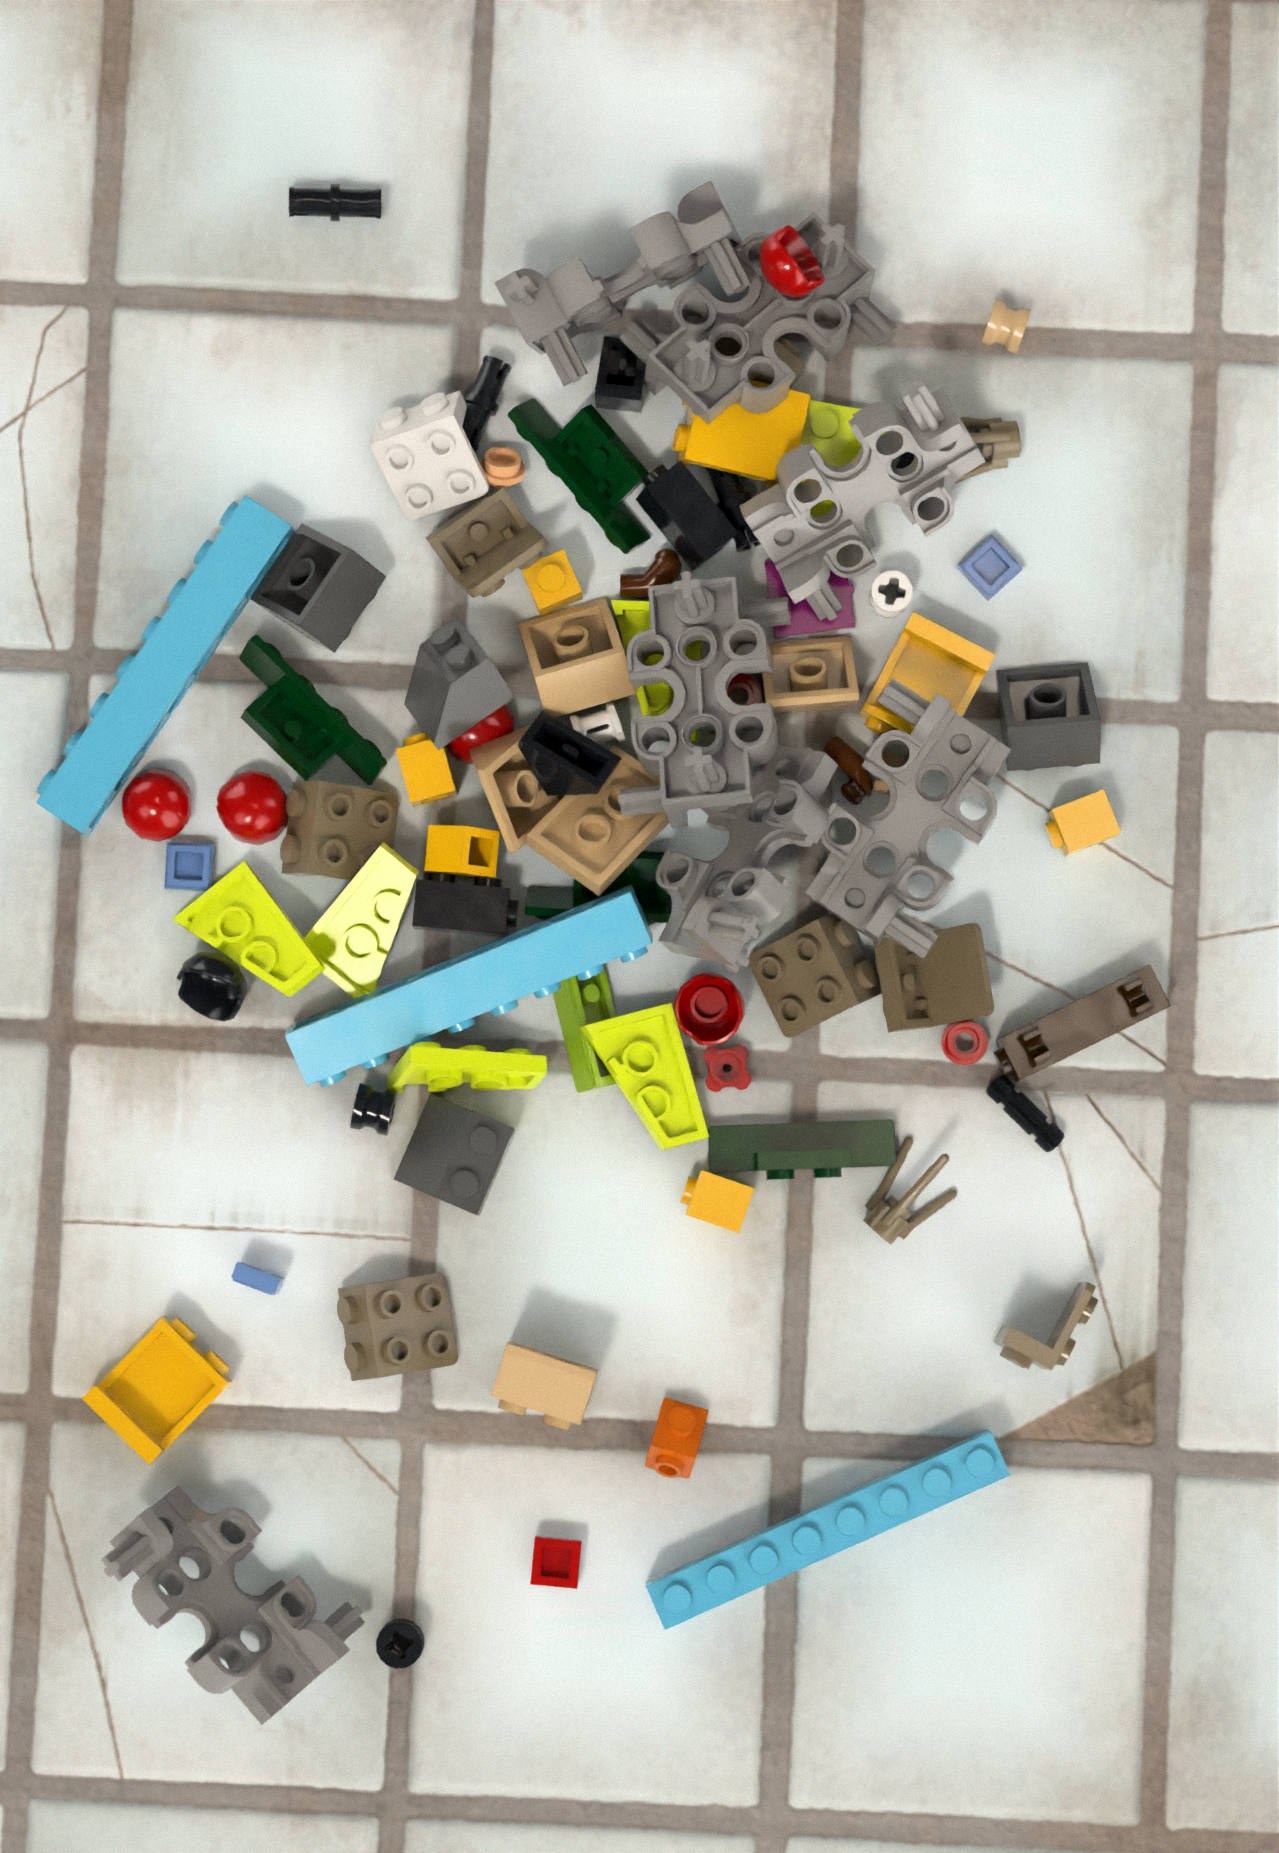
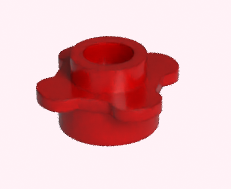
M735 1044L731 1049L721 1050L716 1046H711L705 1050L703 1060L708 1064L709 1072L705 1083L709 1090L719 1092L723 1087L734 1086L739 1090H744L750 1085L751 1076L746 1071V1059L749 1057V1051L744 1045ZM727 1063L732 1066V1070L728 1073L723 1071V1065Z

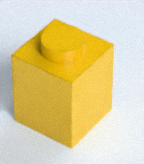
M564 549L541 558L532 566L521 570L540 617L583 600L582 590Z
M426 733L405 738L403 740L405 746L397 748L396 752L412 806L415 807L458 795L445 748L443 747L438 750Z
M1104 789L1052 809L1048 813L1050 822L1044 824L1052 847L1054 849L1061 847L1064 856L1114 838L1121 833Z
M428 825L424 871L452 874L460 877L496 878L500 831L470 826Z
M701 1170L698 1179L691 1176L688 1177L680 1203L688 1205L686 1215L739 1233L754 1188Z

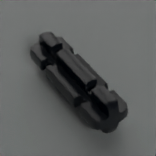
M1004 1075L997 1076L988 1085L986 1093L997 1104L1001 1102L1005 1106L1003 1110L1028 1135L1033 1134L1036 1137L1034 1141L1044 1151H1053L1063 1141L1064 1133L1054 1123L1049 1124L1046 1121L1048 1117L1023 1092L1017 1093L1014 1090L1016 1086Z

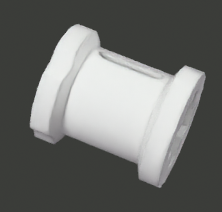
M883 572L874 580L869 593L870 605L878 615L884 618H895L907 610L913 596L912 584L901 572ZM888 584L897 586L896 593L903 596V598H896L893 605L885 603V595L878 593V591H885Z
M613 701L606 703V707L603 710L582 717H578L576 714L569 716L572 729L599 745L615 739L619 743L626 741ZM607 724V727L587 733L590 729Z

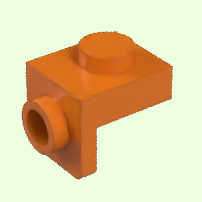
M664 1397L645 1466L654 1469L665 1477L690 1478L709 1410Z

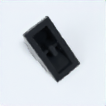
M604 336L595 387V407L641 413L646 364L616 337Z
M544 711L540 712L518 744L520 751L547 796L598 794L621 761V757Z

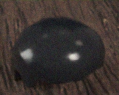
M199 952L183 963L177 976L178 980L182 978L178 991L180 999L191 1009L209 1019L218 1021L234 1019L245 1000L247 983L244 974L231 959L218 953Z

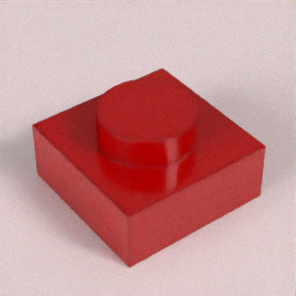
M535 1536L530 1584L577 1589L582 1540Z

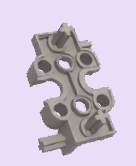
M711 181L695 188L682 198L678 205L677 215L679 221L670 212L666 211L629 228L642 255L636 258L637 262L613 276L602 279L601 276L594 277L578 256L551 272L546 278L533 269L523 268L495 282L526 344L541 355L547 353L563 386L572 382L575 383L582 379L581 377L588 374L571 339L581 333L597 330L622 317L620 311L625 308L623 302L636 292L652 285H657L660 288L668 285L671 290L697 275L708 263H710L727 297L734 293L742 292L745 290V287L752 284L734 250L742 239Z
M813 212L795 227L812 251L825 277V281L812 292L801 298L794 299L782 295L770 286L764 278L760 267L755 266L751 261L759 259L762 242L771 233H753L734 248L752 282L748 286L749 291L743 299L732 303L722 302L715 298L710 290L701 283L696 282L691 284L675 300L670 326L671 335L663 342L640 320L631 322L619 339L646 364L644 386L650 392L656 395L668 386L692 409L696 416L698 415L708 425L735 403H738L743 409L751 413H767L788 397L790 384L795 381L796 377L789 366L775 354L774 343L780 336L793 332L804 335L809 343L824 357V360L828 362L845 345L850 320L877 346L886 343L890 335L896 331L897 326L869 300L876 270L845 242L843 238L845 228L843 225L838 223L832 228ZM697 316L703 319L704 323L698 325L690 324L685 318ZM828 321L836 328L826 330L820 328L816 323ZM723 337H731L739 342L741 350L733 356H725L717 351L715 343ZM761 378L769 382L770 385L760 388L751 384L750 380Z
M912 380L905 384L906 390L900 393V398L907 407L904 410L900 411L895 404L887 401H877L854 413V418L848 421L856 439L861 444L860 452L853 461L843 466H831L823 461L820 452L812 443L806 446L803 443L785 454L776 466L778 484L762 491L759 495L739 506L745 521L777 568L786 591L794 604L806 599L820 621L826 617L829 621L838 617L836 612L843 608L842 603L827 582L830 576V569L837 576L853 578L877 566L871 549L876 547V544L869 529L864 525L865 516L873 506L882 502L898 504L911 524L918 523L924 535L928 536L942 528L952 518L955 506L951 498V490L956 481L986 462L942 387L931 393L923 380L917 384ZM905 452L914 454V460L909 466L902 469H896L891 466L893 459ZM828 499L834 502L831 511L825 515L815 516L810 513L811 508L823 500Z
M685 571L681 573L682 581H673L672 584L648 586L651 629L639 632L628 644L627 668L629 681L635 688L663 682L672 688L674 699L670 708L663 714L656 716L646 715L631 719L632 743L640 764L646 772L654 776H660V785L619 789V804L622 817L666 813L672 828L687 827V811L689 809L731 805L732 807L738 806V804L754 802L752 767L766 764L777 751V724L773 715V707L771 703H755L749 706L738 705L728 697L727 689L731 679L738 673H773L772 655L762 627L791 624V611L788 597L744 602L736 576L700 580L693 579L691 572ZM704 640L711 646L708 655L698 661L687 658L685 655L687 646L693 641ZM744 644L756 645L754 651L750 654L738 655L735 653ZM650 655H663L662 660L655 665L648 666L643 664ZM700 727H710L716 731L714 742L704 748L694 746L691 743L693 732ZM759 730L763 732L761 737L754 742L741 741L743 735L748 731ZM665 740L669 742L667 748L661 752L652 753L648 751L650 746L656 741Z
M892 678L877 701L915 727L911 735L901 730H890L883 733L865 755L866 760L862 764V767L867 772L887 785L890 792L889 803L880 814L875 816H863L839 800L836 803H832L827 810L828 822L820 838L822 847L829 856L805 891V895L878 945L884 936L888 935L924 959L939 936L902 910L904 907L914 911L932 909L940 902L954 881L950 874L944 869L935 866L929 860L926 853L928 839L938 830L953 829L969 841L977 845L980 843L992 826L997 813V800L994 793L987 786L1011 753V749L957 714L956 711L951 709V702L937 693L930 703ZM892 745L904 747L909 754L908 761L898 768L888 766L882 759L883 752ZM938 771L947 778L948 787L942 795L931 797L922 791L921 780L928 772ZM970 797L981 799L987 807L986 814L978 820L965 818L960 811V805L965 799ZM847 822L855 828L856 835L850 843L838 845L830 839V829L836 823ZM885 848L893 853L895 865L892 870L885 874H878L869 868L868 857L875 849ZM924 874L933 881L934 889L928 896L917 898L908 892L906 885L908 880L914 875Z
M759 730L748 731L743 735L741 741L754 742L761 737L762 732ZM710 731L709 734L702 733L699 736L698 742L702 744V748L714 742L716 731ZM778 744L777 751L771 760L766 764L752 767L753 803L738 804V806L732 807L731 805L700 808L709 816L706 823L711 828L722 832L729 831V842L725 850L718 857L710 861H702L697 858H691L686 854L672 852L670 849L666 850L656 871V881L671 896L672 900L670 918L658 939L668 950L678 954L718 962L732 974H737L740 967L746 968L749 965L750 959L746 957L748 951L743 947L745 942L747 943L749 939L756 940L760 931L756 926L768 924L777 918L792 893L789 890L792 884L789 880L780 875L771 874L767 870L769 859L775 851L787 844H795L801 847H811L813 843L817 844L826 828L828 812L825 808L829 809L833 803V800L829 797L831 792L826 788L838 766L825 752L814 751L812 748L806 747V749ZM770 808V810H769L767 816L765 817L764 821H762L763 815H764L765 812Z
M178 1485L152 1507L144 1510L110 1541L114 1549L101 1560L106 1565L104 1572L109 1578L114 1575L118 1581L122 1580L132 1571L137 1574L139 1579L132 1589V1601L149 1626L153 1624L158 1629L178 1613H189L197 1617L205 1628L206 1637L203 1646L193 1652L184 1662L188 1666V1673L207 1692L222 1694L232 1689L262 1725L321 1673L350 1651L344 1641L365 1623L360 1617L363 1611L359 1606L353 1608L349 1602H346L324 1622L318 1620L311 1621L316 1614V1597L300 1575H297L287 1585L280 1580L260 1596L246 1594L238 1587L235 1581L234 1568L237 1562L245 1558L254 1548L250 1541L262 1532L261 1528L244 1510L236 1507H227L215 1514L204 1512L193 1503ZM221 1533H223V1534L227 1537V1539L229 1540V1542H227V1541L223 1538V1536H222ZM181 1557H188L196 1562L200 1572L198 1578H190L182 1570L179 1563ZM158 1584L165 1588L168 1595L161 1591ZM282 1606L287 1609L289 1615L283 1610ZM242 1630L252 1631L258 1637L260 1643L259 1651H250L241 1641L240 1634ZM220 1658L227 1663L229 1669L222 1664Z

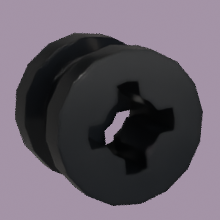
M360 1083L355 1098L350 1128L360 1130L366 1126L374 1128L377 1134L387 1136L392 1122L397 1091L390 1089L383 1092L373 1091L370 1085Z
M405 1618L394 1619L388 1622L381 1629L376 1640V1652L380 1660L387 1666L396 1669L406 1668L414 1664L424 1648V1635L420 1627L415 1622Z

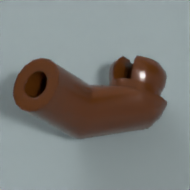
M672 549L658 551L655 555L656 560L645 574H620V598L649 597L648 586L672 584L673 581H676L682 569L679 555L676 551Z
M840 736L833 737L827 742L823 752L829 755L849 778V781L841 786L842 795L852 805H859L865 796L870 797L873 790L870 774L862 767L865 760Z

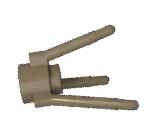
M960 417L966 428L979 429L978 433H970L975 443H979V450L983 457L990 456V459L963 475L956 483L992 469L1007 468L1008 458L1020 457V433L1015 420L1002 422L1001 417L991 419Z
M911 1137L905 1138L896 1154L895 1165L889 1167L877 1192L865 1205L870 1210V1213L863 1221L889 1244H892L898 1236L904 1240L915 1227L943 1208L944 1205L957 1195L956 1191L951 1189L907 1220L912 1214L907 1209L909 1205L949 1161V1156L942 1154L900 1201L896 1200L892 1195L884 1201L913 1144Z

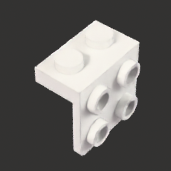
M460 390L448 395L435 393L425 398L420 405L406 410L400 407L390 409L376 420L369 446L407 519L416 520L482 497L488 492L489 482L462 427L467 404Z

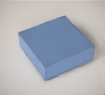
M991 535L957 566V569L989 601L1018 575L1023 567Z
M167 842L164 888L168 890L207 891L213 886L215 845Z
M243 1262L236 1263L231 1276L235 1282L270 1295L279 1294L285 1279Z

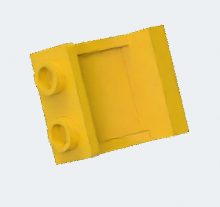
M750 380V383L756 387L763 388L770 385ZM789 389L786 399L771 411L761 414L748 412L738 403H735L723 411L709 425L698 415L696 416L692 409L682 400V406L688 407L685 424H678L673 439L672 450L678 452L676 463L681 460L685 466L696 464L765 481L764 486L771 488L779 483L776 477V466L780 459L791 450L800 446L810 394Z
M913 612L859 715L867 719L864 726L879 735L890 730H901L911 735L915 726L877 701L892 678L930 703L937 693L951 702V709L963 717L995 654Z
M166 1316L161 1317L155 1323L156 1326L122 1361L82 1398L148 1464L154 1463L233 1382L226 1375L230 1367L211 1349L204 1354L192 1342L197 1335L179 1317H176L172 1322Z

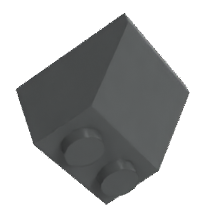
M301 523L250 599L310 640L335 653L341 643L349 636L353 625L368 603L374 599L378 588L387 576L351 548Z
M456 619L451 624L444 625L435 630L428 640L420 644L404 705L435 747L440 750L515 698L490 657L461 621Z
M1088 662L996 670L1002 744L1011 749V753L1006 759L1008 771H1031L1040 768L1077 767L1100 763L1101 719Z
M430 1094L394 1180L479 1216L516 1130Z

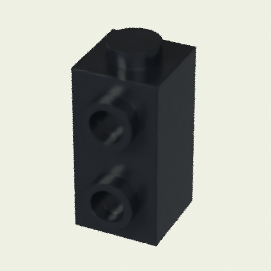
M681 460L668 470L661 464L641 481L645 488L635 500L692 571L696 570L727 546L738 534V531Z
M430 872L428 873L427 880L417 879L412 921L414 929L505 937L507 936L508 927L516 928L519 900L510 899L511 890L510 888L501 887V879L474 877V885L455 883L456 875Z

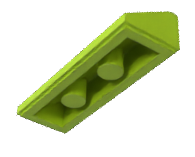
M606 969L585 980H579L577 975L561 981V988L553 993L577 1092L580 1093L617 1084L580 1028L584 1025L617 1017Z

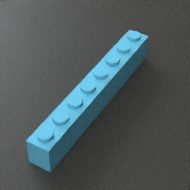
M246 495L240 504L234 501L226 509L219 522L223 529L215 541L206 540L198 550L193 560V563L198 566L188 580L182 577L175 584L167 598V601L172 603L162 618L155 616L149 622L141 636L145 643L135 657L129 654L124 659L115 674L119 681L110 695L103 692L98 697L89 712V716L93 719L84 733L76 731L63 750V754L67 758L57 772L51 769L37 788L36 792L41 796L36 803L86 837L90 836L295 534L290 524Z
M630 884L288 1026L285 1038L306 1085L309 1086L319 1081L321 1087H325L347 1076L345 1070L359 1064H362L364 1069L375 1067L390 1058L389 1052L403 1046L408 1050L410 1046L419 1042H431V1035L448 1028L449 1033L453 1034L467 1029L475 1024L473 1017L491 1011L493 1016L506 1013L518 1006L517 999L532 993H534L536 998L552 994L561 988L560 982L575 975H577L579 980L591 978L605 970L604 963L620 957L622 963L637 959L648 952L646 946L653 944V934L634 889Z
M986 1429L646 1582V1588L666 1630L1010 1476V1473L992 1432Z

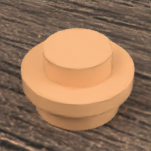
M491 448L480 461L489 484L494 487L498 485L504 488L510 487L520 482L525 476V465L521 461V455L512 448Z

